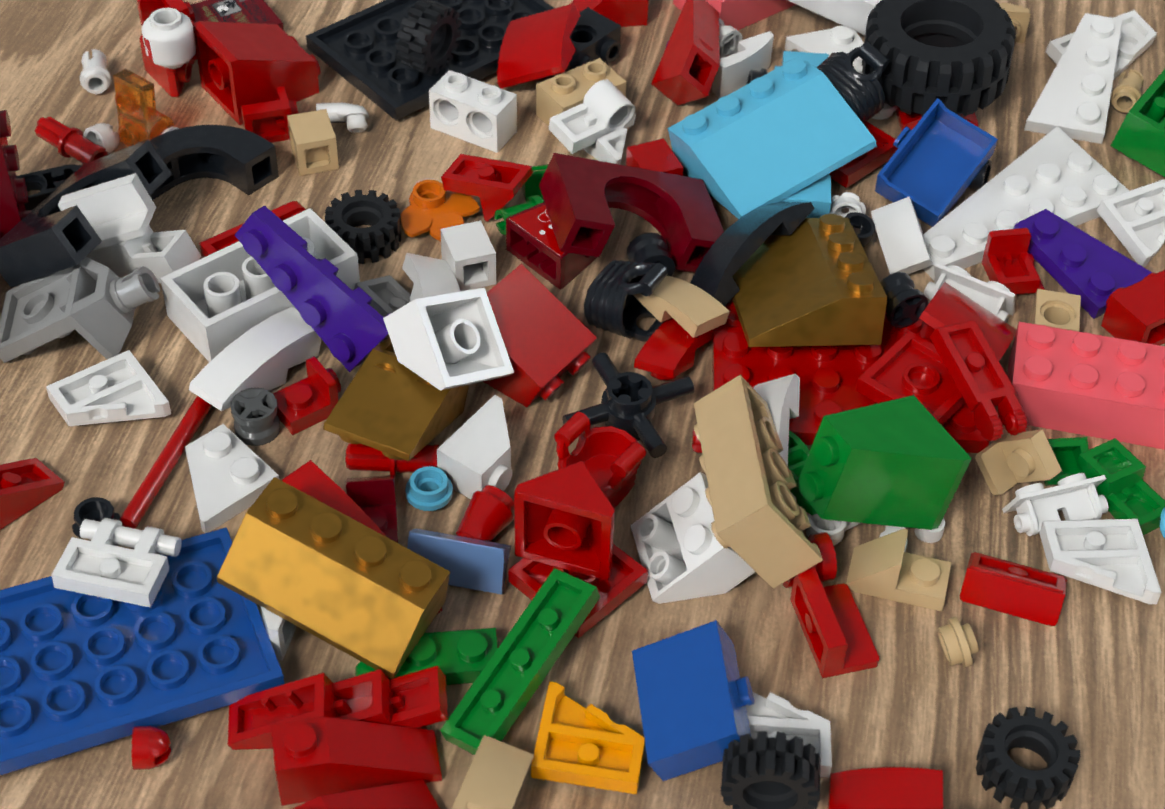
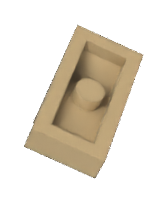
M901 529L854 547L846 582L851 592L942 612L951 562L904 552L908 529Z

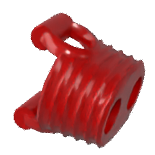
M576 412L554 434V439L557 442L556 452L559 458L558 469L583 461L613 508H615L635 485L637 469L646 456L645 448L625 430L613 426L591 428L589 418L582 412ZM579 437L576 447L569 453L568 447Z

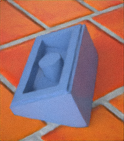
M417 528L409 531L407 548L449 570L448 585L503 594L511 545Z

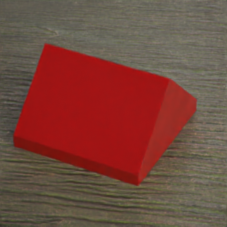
M583 461L518 484L514 491L515 556L609 581L612 574L615 509Z

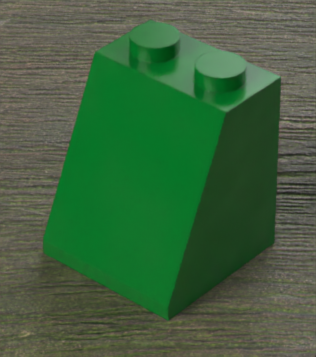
M912 395L824 416L795 487L821 519L932 530L939 528L972 458L921 402Z

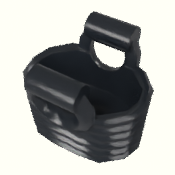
M868 41L862 46L854 48L848 54L844 52L831 53L817 67L826 75L862 123L868 121L875 114H879L884 108L885 95L878 79L882 76L883 70L888 66L890 60ZM860 57L874 69V72L866 75L860 74L854 69L853 61Z
M612 260L597 275L588 288L584 302V316L588 324L629 339L634 337L640 341L647 342L650 336L665 321L660 322L656 319L647 331L640 329L636 325L639 319L655 317L633 295L640 293L643 296H650L667 276L668 271L666 267L660 263Z

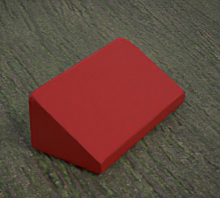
M974 552L970 555L960 592V600L1048 626H1055L1066 595L1067 579L1061 575Z

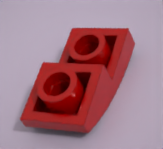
M670 318L656 329L635 358L634 368L648 371L656 379H674L694 366L695 350L713 339V332L717 328L693 338L673 318Z

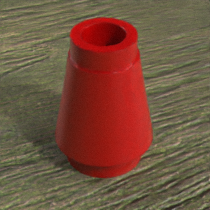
M490 485L484 486L481 491L474 492L456 532V536L491 542L513 521V499L501 489Z

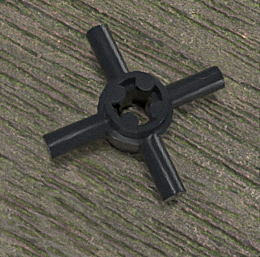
M599 353L594 356L592 364L607 388L603 392L601 404L576 412L584 413L590 420V426L605 422V426H613L627 431L637 441H642L652 458H659L667 451V446L651 423L655 416L656 405L694 393V385L691 378L686 376L652 387L651 382L641 374L633 372L619 373L608 354ZM573 412V413H570V414H567V415H563V417H562L563 425H564L576 412Z

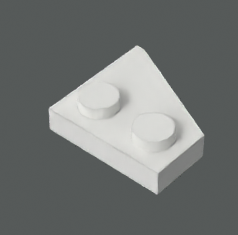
M1165 179L1104 199L1097 209L1099 215L1136 263L1142 267L1147 266L1165 243Z
M224 424L185 446L201 528L204 533L213 531L251 507L274 477L279 479V475Z

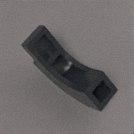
M196 125L169 131L150 140L172 173L150 195L152 200L173 187L193 179H220L234 185L247 195H251L279 177L275 145L248 130L225 125Z

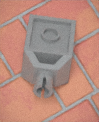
M85 257L76 266L29 281L7 291L0 318V359L6 363L18 356L28 355L35 351L37 347L56 338L61 339L68 336L73 330L82 335L106 359L118 355L132 327L136 307L159 298L160 286L157 278L150 269L144 266L120 278L109 267Z

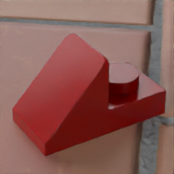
M460 154L441 176L443 188L446 191L480 197L484 220L488 222L495 215L496 210L502 209L517 194L532 175L533 170L532 166Z

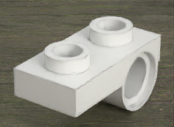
M607 79L601 80L587 91L582 104L551 117L548 129L573 154L596 143V140L620 128L633 126L636 117L635 106L611 81Z

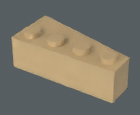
M741 375L696 401L694 409L697 424L694 425V431L702 448L703 455L699 457V461L707 476L708 488L705 489V494L713 510L714 521L711 523V529L719 544L726 549L731 547L772 588L779 586L823 561L818 545L814 542L811 543L804 536L803 530L811 525L805 509L801 506L798 508L797 502L790 492V489L794 488L796 483L792 472L779 454L783 451V447L767 402Z

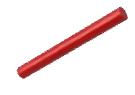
M199 396L191 404L119 518L122 526L137 528L185 451V446L190 443L211 409L212 405Z

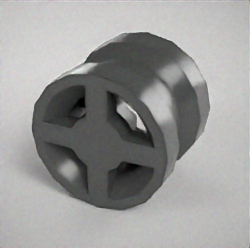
M249 388L234 396L231 401V414L234 418L235 435L246 445L261 446L273 441L280 432L277 399L274 394L262 388Z

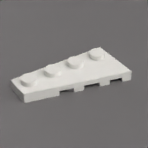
M1084 14L1030 113L1024 130L1048 134L1058 126L1071 139L1102 144L1123 19Z

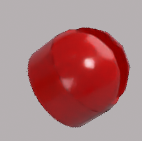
M134 726L132 733L133 770L153 769L161 766L168 760L171 754V742L168 734L161 728Z

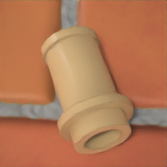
M1129 69L1127 78L1126 71L1122 72L1118 80V86L1111 93V104L1119 112H1129L1142 96L1140 89L1143 86L1144 78L1137 70Z

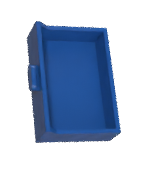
M937 98L913 130L906 126L896 138L893 146L898 149L878 173L875 192L893 203L910 196L917 218L933 227L949 213L994 154L998 139L947 109L942 101Z
M717 620L632 651L648 765L662 781L723 761L724 750L728 749V744L732 740L740 742V736L748 733L751 736L746 705L754 704L751 683L747 676L740 678L734 643Z

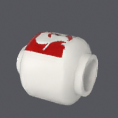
M161 8L155 10L143 22L141 31L145 52L148 59L154 64L168 69H176L189 62L195 55L197 46L194 28L190 18L177 9Z

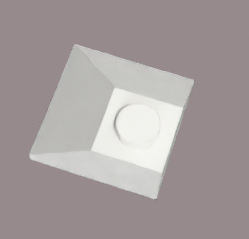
M484 287L417 298L383 318L398 362L439 390L501 378L514 373Z

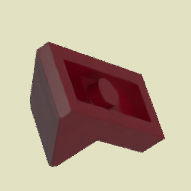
M395 476L347 478L345 481L346 494L389 539L398 543Z

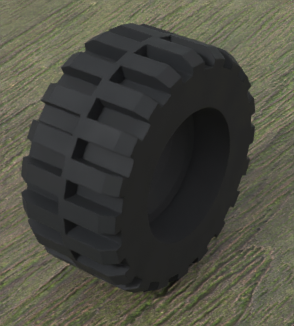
M881 0L868 16L864 43L868 41L890 60L888 66L883 70L882 76L878 79L885 95L884 103L891 107L894 105L898 106L901 112L910 115L912 112L919 113L923 117L938 98L950 111L967 116L974 114L978 108L983 110L989 106L1005 90V86L1008 83L1016 32L1011 18L1005 9L1001 10L999 3L995 0ZM862 59V73L866 75L874 72V69Z

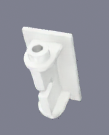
M935 263V283L930 281L924 290V295L929 299V303L943 283L946 282L1006 323L1009 315L1013 316L1015 312V294L1010 292L1006 286L995 281L984 282L971 277L966 270L958 266L950 265L946 267Z
M1078 473L1057 482L1058 486L1044 489L1042 483L1031 484L1015 491L1016 498L1002 510L1003 513L1017 511V515L1014 516V526L1018 533L1025 532L1028 536L1039 534L1043 521H1061L1058 513L1060 510L1063 511L1065 520H1099L1102 514L1108 512V502L1105 496L1098 495L1096 487L1105 481L1106 477L1101 475L1087 479L1085 473Z

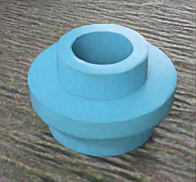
M432 466L422 467L414 471L408 480L405 488L406 498L416 509L423 511L438 510L451 501L453 485L441 469Z

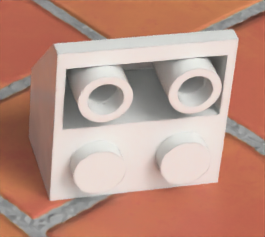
M701 472L631 525L641 564L648 570L647 584L652 601L658 604L725 594L755 573L731 547L727 549L722 547L715 538L711 529V523L714 521L713 510L705 494V489L708 488L707 476Z

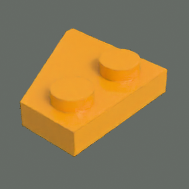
M549 681L531 764V778L637 794L645 748L644 736L626 725L613 722L607 713L592 704L587 708L583 707L565 695V687L557 682Z

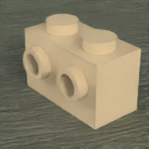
M598 58L536 84V115L549 126L551 117L582 104L587 91L595 83L607 79L626 97L627 81Z

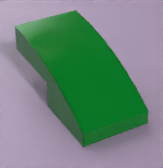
M1116 438L1079 454L1077 461L1087 479L1105 475L1106 480L1096 487L1098 495L1105 496L1108 502V511L1115 519H1138L1143 535L1160 528L1161 512L1165 507V500L1143 481L1146 466Z

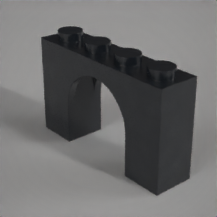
M149 139L82 165L0 239V274L11 288L78 265L102 242L77 205L62 211L60 210L58 203L63 195L136 173L150 196L172 175Z

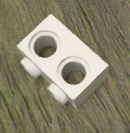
M451 70L429 90L430 126L434 130L496 153L517 132V94Z

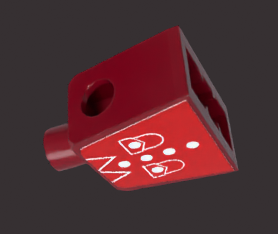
M545 202L506 218V250L560 290L597 258L561 252L559 250Z

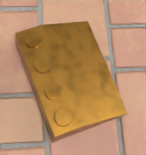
M825 214L820 218H806L791 235H770L732 276L740 289L732 300L748 347L881 345L887 295L848 218L836 214Z

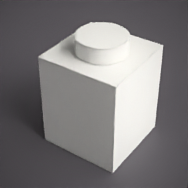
M481 220L440 229L442 260H446L451 267L460 291L495 285L496 252Z

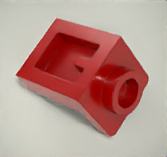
M284 86L276 87L278 100L241 106L244 130L253 132L271 143L290 140L287 115L298 114L295 99L288 100Z
M315 356L306 360L307 378L273 393L277 399V415L279 420L292 435L326 420L339 401L338 393L341 392V384L336 373L331 368L325 369Z

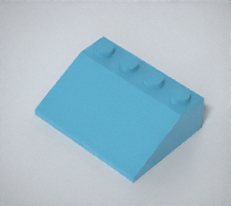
M801 56L785 62L782 66L760 78L752 80L749 84L727 96L721 97L711 105L685 117L682 121L668 128L672 151L682 164L683 172L688 177L702 179L708 193L738 219L759 207L784 200L877 147L876 139L826 75Z

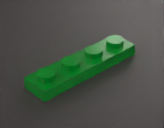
M556 568L553 569L440 731L446 741L475 755L484 735L498 741L503 740L600 599L596 586Z

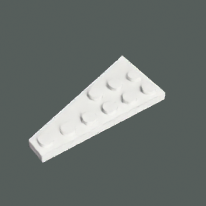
M1057 126L923 234L933 263L932 266L926 267L923 270L934 280L935 263L946 267L954 265L962 269L981 263L988 234L991 231L1013 229L1016 223L1044 209L1049 210L1074 226L1101 217L1097 209L1102 200L1128 192L1129 190Z

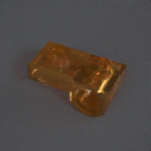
M127 69L113 75L119 124L118 133L121 143L130 147L147 139L151 140L161 135L165 129L174 126V122L169 116L156 110L155 90L152 82Z

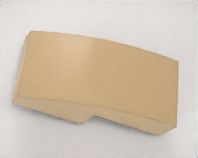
M666 276L650 296H643L640 293L633 295L657 320L663 322L673 318L693 338L724 325L730 312L704 290L685 280Z

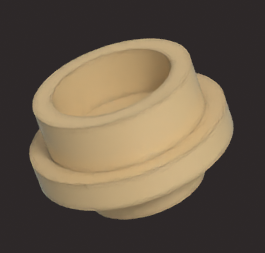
M956 617L949 618L947 620L948 625L937 628L945 657L950 666L961 663L964 667L973 665L971 655L979 652L973 630L969 623L960 625Z

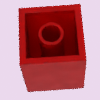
M208 21L192 23L197 46L196 54L201 86L239 125H243L241 106L278 100L276 87L284 86L288 100L295 99L296 102L320 93L318 76H320L321 70L317 59L312 54L309 55L299 46L293 36H289L277 24Z
M522 264L487 292L514 373L509 376L482 382L526 408L539 396L547 401L563 385L564 381L560 378L568 371L574 376L591 359L587 351L597 337Z

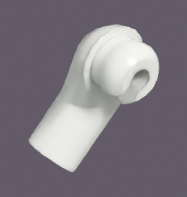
M343 102L316 104V111L327 110L331 123L347 122V129L353 133H360L367 129L368 123L366 119L369 118V115L362 106Z

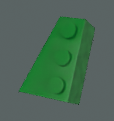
M1165 69L1129 110L1110 145L1122 152L1126 157L1136 160L1165 177Z

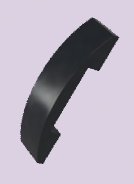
M772 203L744 215L714 242L703 257L690 283L704 290L723 306H726L740 290L732 276L770 235H791L815 209L812 203Z

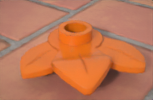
M424 180L414 186L409 196V206L401 213L402 230L409 237H416L429 232L434 239L441 241L440 229L464 224L463 217L479 212L480 206L471 196L447 192L439 181Z

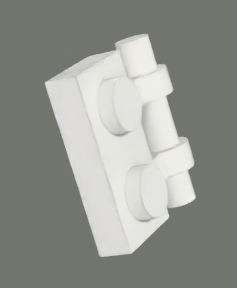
M104 518L99 522L84 519L80 527V537L83 539L73 537L70 539L51 575L54 588L151 608L169 571L167 556L163 555L177 557L181 549L182 540L179 537L165 535L164 530L147 526L144 530L124 527L119 520Z

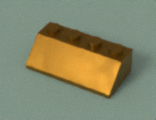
M274 477L246 512L218 573L217 582L375 670L382 669L386 676L393 679L445 603L450 571Z

